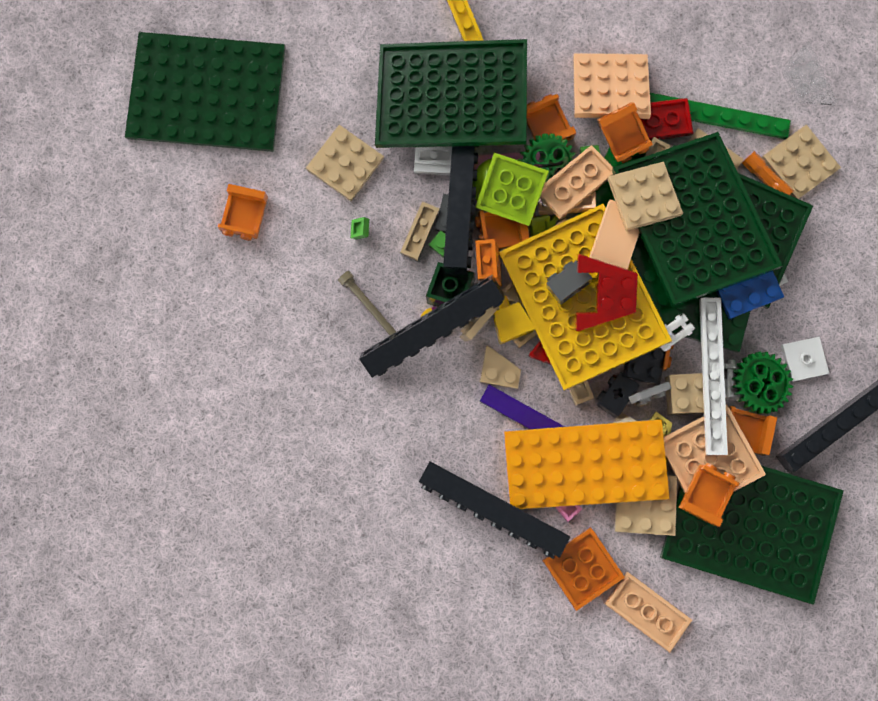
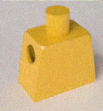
M507 296L502 300L503 303L498 306L500 310L495 311L493 314L500 345L535 330L533 323L521 304L517 302L510 305Z

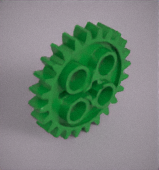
M543 133L542 137L536 135V141L529 139L530 146L524 145L526 152H520L523 159H518V161L530 165L562 161L560 165L539 166V168L549 171L546 182L555 175L557 168L560 171L574 160L572 157L576 154L575 152H570L573 147L572 145L566 146L568 140H562V136L555 137V134L551 133L549 136ZM554 150H557L556 158L553 157ZM537 152L540 153V159L538 161L536 160Z
M760 351L755 352V354H748V357L742 358L741 363L736 364L739 369L733 370L737 377L732 378V380L736 381L732 388H737L738 390L734 395L741 396L738 402L745 401L744 408L750 407V412L757 411V414H762L763 412L768 414L777 412L778 408L784 407L783 403L789 402L786 396L792 395L788 389L794 387L789 384V381H792L793 378L788 377L791 370L785 371L787 363L780 364L782 358L775 359V354L769 355L768 352L761 353Z

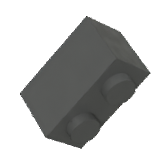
M577 260L574 263L570 261L563 267L562 272L559 274L554 273L547 279L546 287L558 303L562 305L592 282V277L589 273H578Z

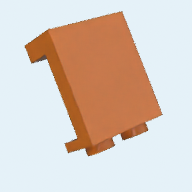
M549 94L543 97L541 101L536 103L532 101L527 104V125L535 141V136L540 135L542 137L543 133L548 134V136L550 133L555 134V137L562 136V140L568 141L575 138L576 131L574 126L570 127L558 102V94L553 96Z
M633 102L597 119L617 162L625 163L632 159V155L636 153L643 154L650 150L649 147L653 145L652 141L648 138L636 111V105Z
M228 184L227 192L229 195L221 224L218 223L219 230L222 231L223 235L233 237V234L240 235L241 239L251 241L252 238L257 239L268 199L266 192Z
M483 210L479 211L478 217H475L476 227L480 228L481 234L478 235V240L495 239L499 249H507L529 238L527 225L489 212L484 213Z
M496 240L475 241L478 280L481 281L493 275L501 287L500 249Z
M729 406L754 454L770 455L777 417L763 416Z
M706 463V465L698 466L679 508L714 526L720 527L723 521L721 519L722 514L735 487H738L740 483L735 481V476L726 472L723 475L717 472V467Z

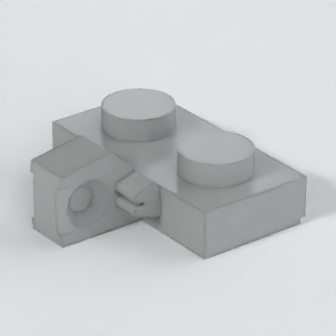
M665 382L628 398L631 404L636 403V407L644 406L651 401L650 398L653 396L655 399L665 396L664 391L671 389V385L669 382Z

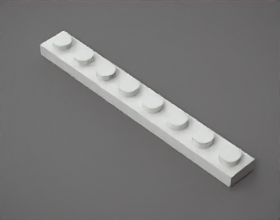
M701 298L699 302L706 455H728L721 298Z

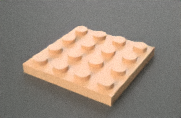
M574 53V118H601L633 102L636 105L639 118L650 119L651 106L647 54Z
M727 404L728 455H706L704 416L664 436L666 460L677 477L684 493H686L698 466L706 465V463L717 467V472L723 475L726 472L735 476V481L740 484L738 487H735L734 491L766 475Z

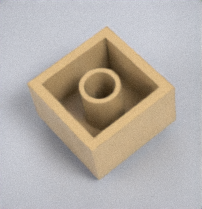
M702 373L676 374L665 377V382H669L671 385V389L666 391L668 415L704 414Z

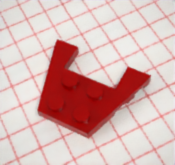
M577 254V272L598 273L596 312H576L575 330H585L636 313L638 273L583 254Z

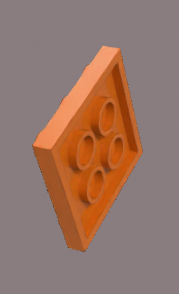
M591 527L570 540L560 558L555 556L552 559L547 556L542 560L576 611L625 578Z

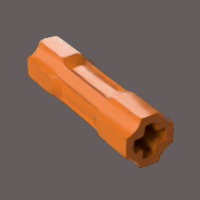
M755 151L742 162L765 185L788 195L794 191L765 164V161Z

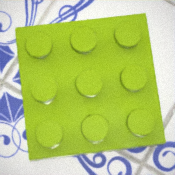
M494 153L475 208L530 226L549 171Z

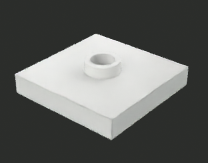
M820 337L781 345L785 364L787 363L786 368L791 370L788 376L793 378L790 382L829 374Z

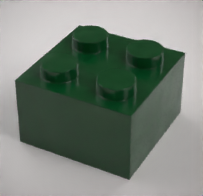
M438 262L426 294L427 304L439 307L474 285L475 273L467 271V275L444 274L443 263Z

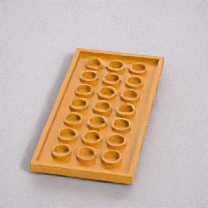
M662 419L504 432L510 504L519 509L669 499Z

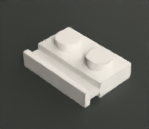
M416 147L414 173L450 176L452 147Z

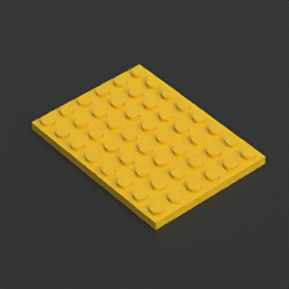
M604 204L499 252L564 391L672 342L632 259L630 260L628 270L638 273L636 313L585 330H575L576 312H596L598 273H589L592 277V282L562 305L558 303L546 287L547 279L554 273L559 274L562 272L563 267L570 261L574 263L577 260V254L590 256L606 210Z

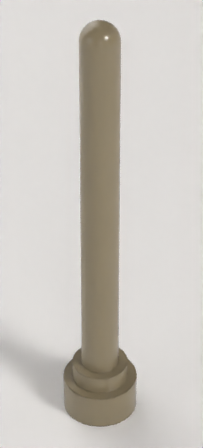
M349 270L338 278L340 284L350 288L389 335L396 332L395 329L354 283L353 274Z

